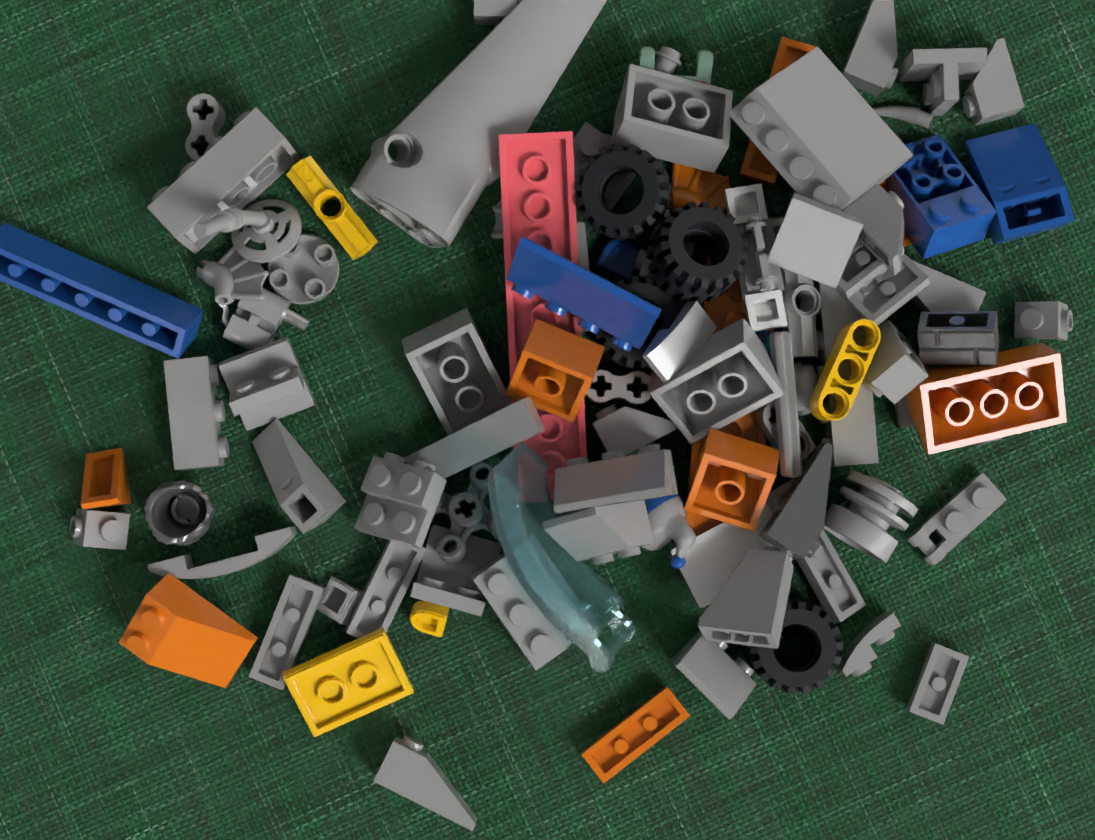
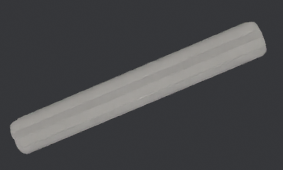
M788 331L771 333L769 338L771 362L784 389V395L775 399L780 471L783 477H797L802 475L803 470L792 335Z

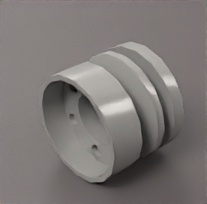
M851 470L847 481L858 488L859 491L856 492L850 488L841 487L839 493L851 504L849 508L831 504L825 514L824 529L860 552L886 564L898 545V541L887 532L888 527L891 526L906 531L909 525L896 515L897 512L914 518L918 508L909 502L899 490L876 477L866 476Z

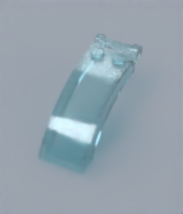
M521 442L491 470L488 476L490 506L501 546L518 581L539 610L564 634L569 642L578 646L590 657V665L594 670L601 673L606 672L614 663V656L623 643H628L634 636L635 626L619 611L624 602L623 598L604 582L584 560L576 561L543 529L542 522L557 518L546 482L548 464L525 443ZM608 625L612 629V635L603 645L597 637L604 627Z

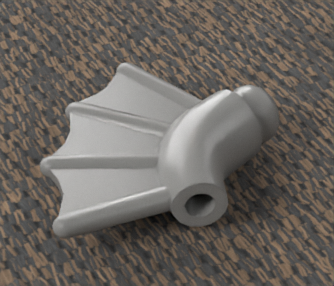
M234 246L231 247L219 262L204 260L201 261V264L204 265L203 269L200 267L196 269L197 276L215 289V302L220 305H229L233 299L262 301L265 298L262 286L266 277L269 276V272L261 267V263L251 262L241 257Z

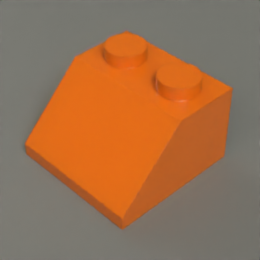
M536 319L505 395L516 400L531 397L536 408L574 422L594 379L605 347Z
M709 428L684 510L755 531L777 474L780 450Z

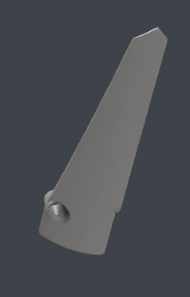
M521 0L387 136L380 137L374 141L371 147L370 158L350 187L352 193L418 242L431 248L449 247L485 187L491 185L500 176L498 135L523 134L528 131L607 0ZM390 143H392L397 150V156L395 160H392L388 154V146Z

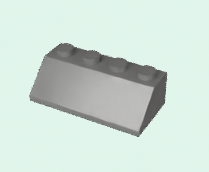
M257 107L251 112L247 111L241 114L234 122V127L224 137L219 136L208 145L207 152L198 161L188 163L181 170L180 177L170 186H165L158 190L152 198L153 202L147 206L164 227L194 254L198 253L218 234L215 233L202 239L197 238L193 231L196 224L216 217L218 212L231 207H238L244 210L301 158L288 140Z

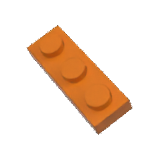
M666 685L582 751L581 755L604 784L690 717V715Z

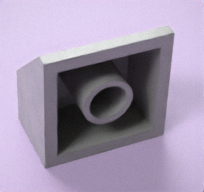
M645 500L596 506L542 522L543 529L576 561L592 559L593 565L614 561L613 554L618 553L619 559L641 554L640 547L654 544Z
M699 630L671 661L730 720L756 686V683L750 678L754 670L739 656L733 661L724 652L728 647L726 643L706 641Z

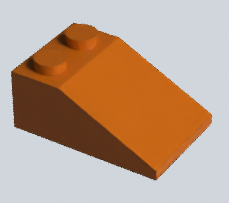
M168 573L146 594L118 643L149 665L226 688L258 637Z

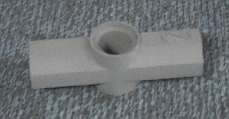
M781 268L785 289L782 291V297L788 323L787 327H783V331H788L792 335L793 359L818 356L815 314L821 307L820 294L813 287V279ZM796 296L800 301V309L797 308L795 303Z

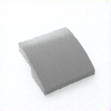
M857 240L836 289L862 319L871 320L878 326L927 287L930 282L929 277L904 254V247L902 249L901 271L894 275Z

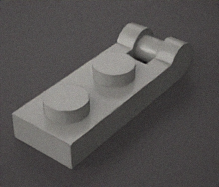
M983 472L979 473L907 537V541L914 548L919 547L925 554L924 560L932 567L940 562L951 549L1007 499ZM934 530L943 539L937 545L929 538Z

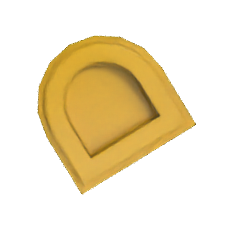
M424 600L418 601L412 607L409 616L410 623L418 631L442 637L449 607Z

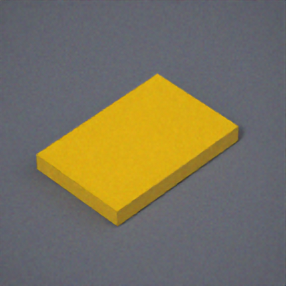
M384 627L283 672V679L313 737H317L414 693L413 686Z

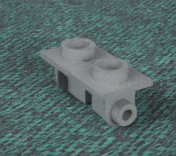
M753 216L747 219L748 223L735 225L736 227L742 226L745 233L741 238L748 240L749 248L744 252L749 255L748 262L743 266L747 294L780 289L781 291L785 290L781 267L767 261L775 241L772 219L762 220V216Z

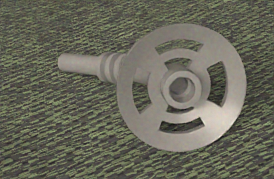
M268 199L259 201L245 210H241L238 207L222 210L217 213L216 217L196 224L193 231L195 236L200 239L218 232L229 233L232 231L233 246L241 257L255 263H267L283 257L294 248L302 232V221L297 210L288 202ZM273 206L285 211L277 214L271 210H264V207ZM286 223H290V229L288 231V234L279 243L278 240L282 237L285 231ZM251 239L257 243H265L266 250H253L245 245Z

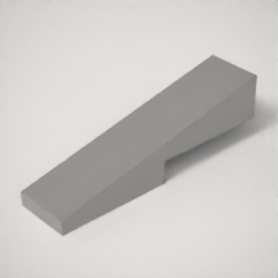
M531 397L523 398L405 457L407 464L414 466L416 460L430 463L436 467L435 472L446 479L546 430Z

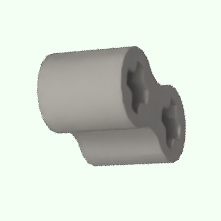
M205 93L195 95L187 105V115L191 120L192 128L186 139L185 149L193 161H198L202 157L198 149L204 148L206 142L210 144L219 137L220 130L226 120L225 111L214 97ZM207 107H210L213 113L207 114L206 120H203L200 113H206Z
M596 370L591 384H596L597 378H604V384L610 385L611 389L606 390L603 397L597 396L596 390L590 389V387L586 394L587 399L595 404H605L611 400L619 399L630 405H642L651 397L649 394L650 376L641 371H634L624 376H616L606 370ZM634 379H639L640 385L646 386V391L642 392L639 398H634L633 392L627 391V386L632 385Z

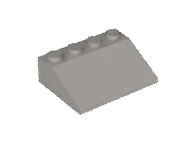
M818 46L761 84L728 112L797 194L841 211L877 183L880 185L913 156L910 150Z

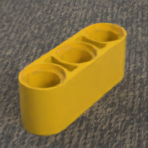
M861 319L848 322L839 331L810 397V411L817 419L823 421L841 420L850 411L880 343V329L873 321ZM856 327H860L866 333V341L863 346H858L853 340V331ZM843 360L851 366V376L847 380H843L838 374V365ZM828 394L834 396L837 402L836 410L832 414H828L823 408V399Z

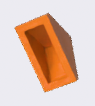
M122 448L87 453L81 495L82 509H99L130 504L131 497Z

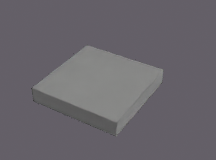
M794 193L767 261L773 265L836 288L864 226L865 219Z

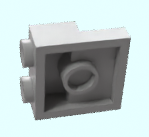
M389 452L385 453L384 458L373 456L360 489L367 496L354 528L362 533L421 549L447 481L435 472L436 467L430 463L416 460L414 466L405 464L406 459Z

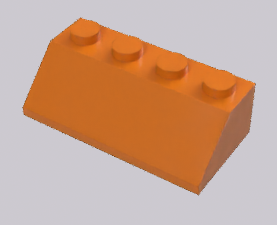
M1043 343L998 352L996 365H950L945 368H927L926 371L929 376L907 394L908 409L925 452L928 455L1067 422L1061 355L1058 351Z

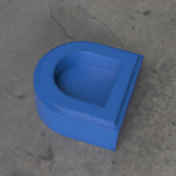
M614 238L604 246L596 266L625 280H629L638 256L637 248L628 239L627 241H622Z

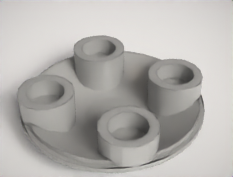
M302 233L297 244L290 252L275 261L268 262L267 271L269 272V282L279 296L291 303L306 305L316 303L331 293L338 281L340 267L338 257L328 242L316 235Z

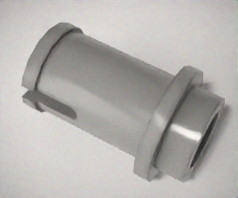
M662 46L660 51L655 52L657 59L654 63V70L673 74L676 66L680 67L682 63L679 60L681 54L676 50Z

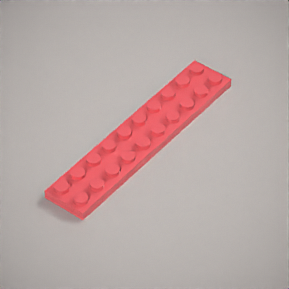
M573 131L498 135L510 382L536 319L582 337L581 326L577 324L580 317L568 311L564 317L544 307L547 302L544 298L534 294L532 299H528L513 291L514 283L507 279L518 243L522 237L578 265ZM511 397V404L519 401ZM584 400L574 422L536 408L546 431L513 446L516 502L554 501L556 469L567 467L566 460L587 457Z

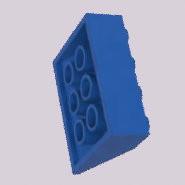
M522 237L518 243L507 279L514 283L513 291L528 299H532L534 294L547 300L545 308L563 317L567 311L580 317L577 323L579 326L595 334L598 333L599 329L612 334L613 337L610 342L629 352L633 346L638 349L641 348L661 312L660 308L525 237Z

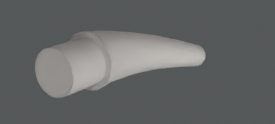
M890 105L873 108L879 116L896 118L927 129L934 116L922 111L921 108L913 106Z

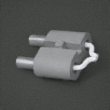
M262 287L263 295L265 296L264 300H240L237 305L238 308L230 321L227 320L228 306L219 304L223 308L222 322L226 326L223 338L248 351L274 342L275 332L283 320L303 331L307 328L310 320L290 310V301Z

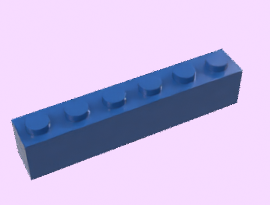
M5 223L0 227V281L177 359L196 339L203 309Z

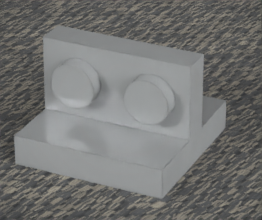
M987 48L913 49L898 67L899 81H927V84L923 85V104L928 105L929 114L943 116L959 100V80H970L988 62Z
M288 337L219 362V369L230 392V408L234 416L240 414L247 431L315 405Z

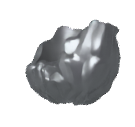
M185 480L163 482L150 494L144 507L146 512L145 520L149 523V529L152 530L153 536L164 544H176L179 546H186L198 541L210 528V521L215 515L213 503L209 500L208 495L203 492V488Z

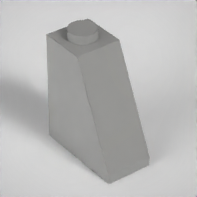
M766 546L763 549L751 548L699 619L698 627L706 641L778 649L794 569L787 551L774 546Z

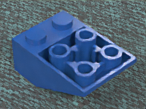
M1035 123L965 141L975 182L996 210L989 227L993 245L1058 229L1075 221L1065 184Z
M940 134L905 144L913 156L886 180L889 191L895 192L904 204V233L922 259L983 240L996 210Z

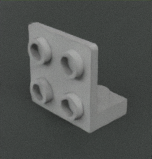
M433 525L417 581L413 584L410 597L482 616L486 599L474 584L470 575L499 556L502 547L501 543L469 535L466 542V557L459 564L450 565L441 560L436 548L439 539L447 534L450 529ZM457 546L449 547L447 553L454 552Z

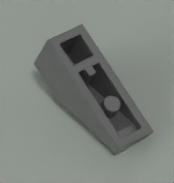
M828 442L816 446L802 468V475L796 477L759 534L761 538L774 547L787 551L789 557L793 560H804L806 556L811 558L822 542L819 535L823 531L833 450V446Z

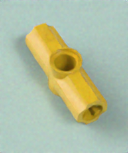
M311 155L301 159L291 167L286 176L353 261L365 255L378 243V240ZM337 200L341 202V209L337 215L329 217L323 214L324 205L328 201Z

